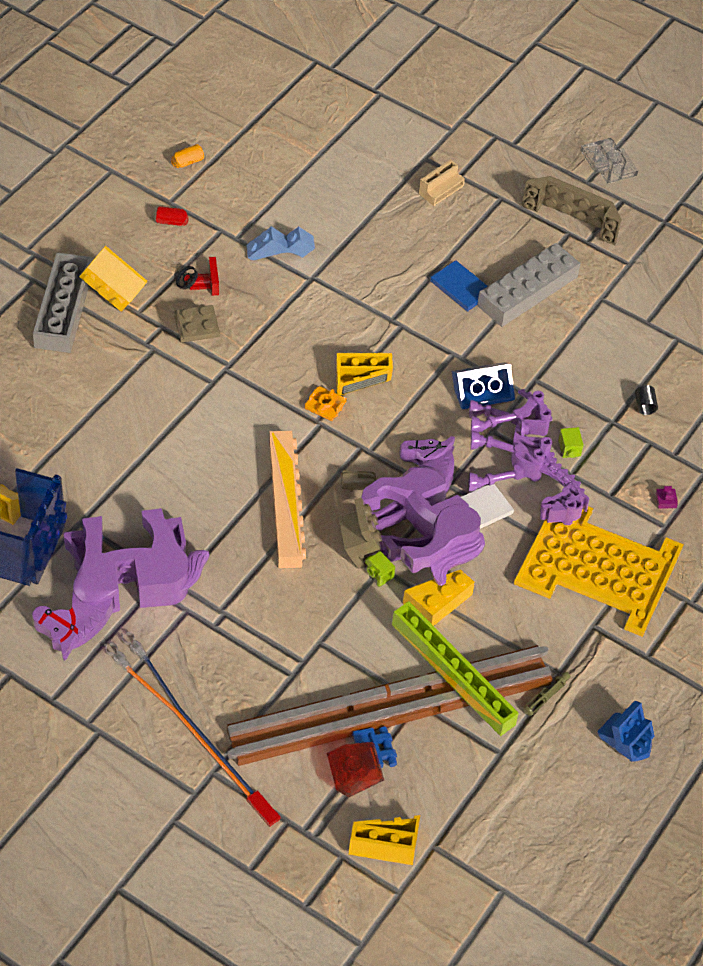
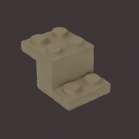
M213 305L174 311L181 343L220 337Z
M362 498L354 500L356 512L339 517L345 551L357 568L365 566L363 558H366V554L381 550L379 542L382 541L381 534L376 528V525H379L376 514H372L370 505L366 504Z

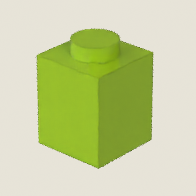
M579 427L560 429L558 442L562 457H580L584 444Z

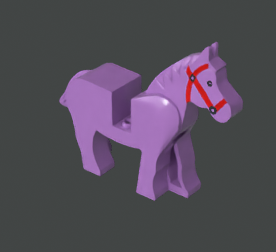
M161 508L142 511V524L153 539L152 548H127L102 553V516L82 519L83 530L63 533L65 549L73 556L75 568L78 571L73 585L72 608L70 610L58 609L52 611L47 606H39L33 611L32 615L34 628L51 639L53 649L62 652L64 661L68 658L72 649L80 647L92 639L105 626L112 613L120 611L118 584H128L136 581L140 608L174 605L186 597L188 589L200 578L203 567L209 559V551L195 550L191 551L188 557L186 556V540L181 517L165 519Z

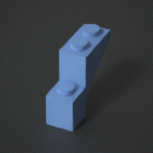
M271 226L247 244V254L250 260H257L281 253H293L303 258L315 249L313 235L299 226L288 235H284Z

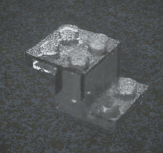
M612 137L581 145L580 151L595 173L600 172L607 184L638 175V169L624 148L619 149Z

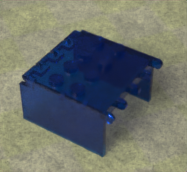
M16 468L15 475L21 517L32 520L31 528L24 538L0 531V578L30 586L31 583L37 585L65 528L67 512H65L66 501L63 498L62 478L57 474L51 478Z

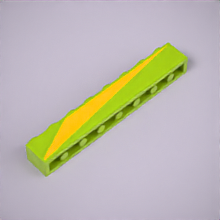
M409 601L393 612L392 626L500 737L516 726L519 713Z

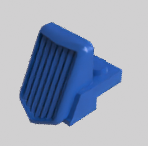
M634 700L623 713H614L598 730V736L630 761L637 762L650 757L652 739L655 735L652 721L644 718L641 702Z

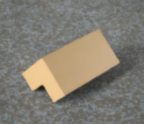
M450 159L420 179L419 195L435 206L462 188L465 178L457 173L458 164Z

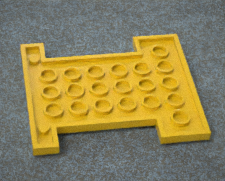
M589 506L587 512L582 509L581 517L573 521L571 525H564L562 522L547 523V519H545L515 578L514 585L551 599L558 584L629 613L630 616L624 630L643 637L684 544L666 537L660 551L654 550L589 524L588 521L594 509Z

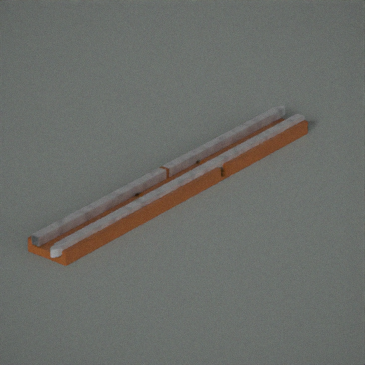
M536 645L469 662L503 697L548 686L552 682L549 666L545 667L541 658L548 653L549 648L545 646L538 647ZM437 671L427 673L425 676L420 677L419 675L352 692L347 696L340 695L227 724V733L232 749L228 752V758L236 759L238 766L349 738L353 736V731L374 728L375 731L381 727H391L470 705Z

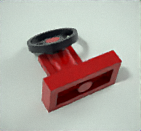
M209 257V273L198 274V271L193 266L183 268L177 275L176 285L183 290L188 288L190 290L211 289L212 296L219 295L216 257ZM187 270H194L193 274H184ZM181 276H183V286L179 284Z

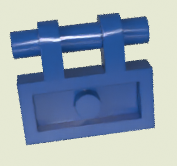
M381 727L379 729L380 734L375 735L374 728L353 731V739L363 772L383 768V760H387L390 767L397 765V753L392 747L391 742L393 740L391 734L388 733L387 727ZM378 744H383L385 750L380 751Z

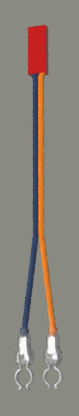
M126 632V635H130L134 638L133 633ZM121 633L122 642L125 645H129L130 651L148 664L175 707L133 671L124 653L118 651L117 644L110 643L109 640V645L115 646L117 653L114 654L107 650L106 653L109 656H113V660L117 665L134 676L180 718L247 795V802L265 823L271 827L281 820V816L260 792L252 790L183 711L151 663L142 644L134 639L132 643L124 641V636Z

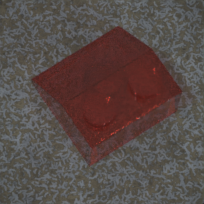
M373 742L344 744L326 753L336 791L348 798L384 781Z

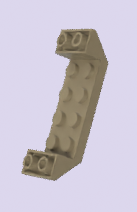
M552 176L526 181L522 207L538 212L544 204L601 228L599 239L614 246L616 245L622 219L612 201Z

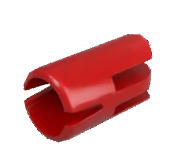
M158 206L156 222L185 226L189 222V216L183 209Z

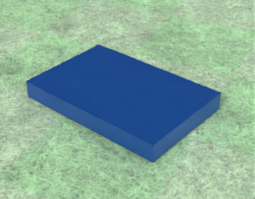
M457 260L434 274L430 279L434 285L467 312L477 306L479 292L488 287Z

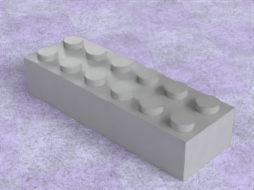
M554 243L480 291L477 306L498 325L503 327L576 279L581 263L560 245Z
M56 253L33 331L34 348L71 353L89 285L79 276L92 262V257Z

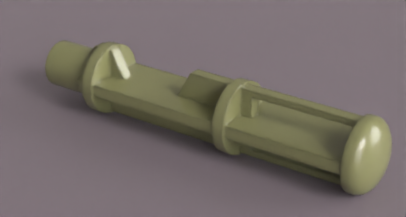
M565 671L561 676H556V684L551 689L544 688L533 698L535 699L538 696L539 700L531 707L527 706L531 701L523 706L524 713L532 716L541 706L534 712L532 708L540 701L545 704L566 685V681L571 678L570 674Z

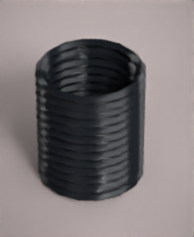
M650 385L638 387L635 390L639 413L643 415L655 413L658 410V403L654 387Z

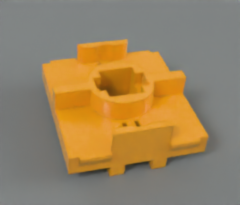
M319 386L305 403V409L333 421L347 402V398L334 393V389L329 391Z

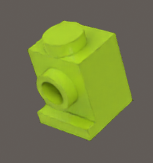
M381 551L375 555H370L365 560L367 572L372 578L377 580L378 587L394 578L395 566Z

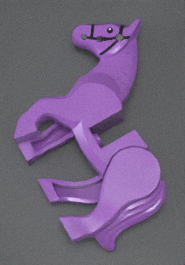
M454 436L442 442L435 439L404 441L400 445V458L406 462L416 463L418 467L410 468L401 477L379 478L367 486L361 496L364 502L370 505L372 511L380 509V500L384 498L395 500L383 509L372 512V514H376L379 525H376L377 530L380 532L385 528L408 519L424 537L406 539L396 536H381L382 541L379 542L380 551L391 562L401 559L412 573H416L422 568L430 567L435 582L440 586L446 583V574L451 568L473 560L479 556L485 547L484 536L480 532L481 517L478 512L469 507V504L459 495L446 499V493L451 485L454 474Z

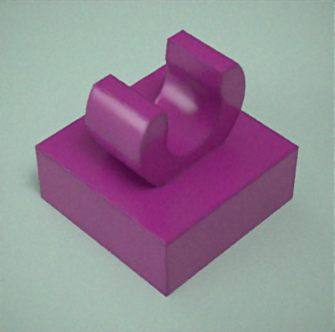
M664 486L663 489H656L655 495L658 509L677 508L678 501L675 488L672 489V486Z

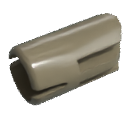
M343 470L341 488L364 490L376 481V473Z

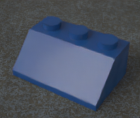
M502 362L452 371L454 391L462 410L470 407V400H474L478 404H482V406L515 400L511 364Z

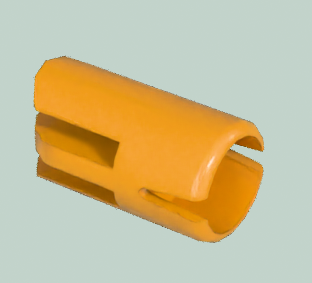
M195 144L175 152L171 158V164L175 168L186 167L203 160L204 152L199 144Z

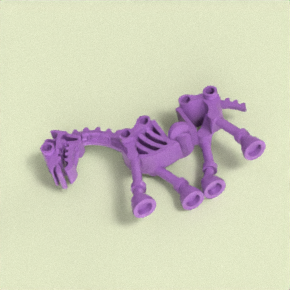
M525 389L518 390V394L525 397L528 401L523 407L514 409L513 413L491 408V405H486L485 407L474 400H470V450L487 445L486 447L488 448L493 446L511 452V462L514 470L494 475L488 473L484 478L470 472L468 491H475L488 484L490 486L497 481L510 478L520 480L527 477L534 482H538L541 479V474L544 473L557 480L564 488L561 493L553 497H546L542 501L540 519H547V523L562 522L564 525H571L573 521L581 517L582 509L587 512L589 497L584 494L585 489L580 488L581 482L574 480L575 475H569L567 469H561L562 465L560 463L556 464L557 458H553L555 453L550 452L552 440L549 437L524 436L528 434L545 436L548 433L549 424L553 417H551V410L544 404V393L538 390L532 394L530 391L528 393L525 392ZM485 414L488 417L486 421H481L477 418V415ZM511 421L512 424L516 425L513 445L493 439V436L484 437V435H479V432H483L489 427L493 428L499 423Z

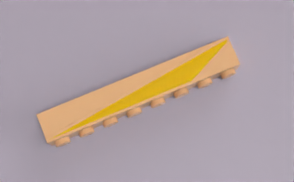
M269 431L278 568L302 567V560L306 559V548H302V543H305L304 531L301 532L300 527H303V515L299 516V511H302V500H298V496L301 495L300 484L296 482V480H299V469H295V465H298V453H294V450L297 449V440L293 438L292 431Z

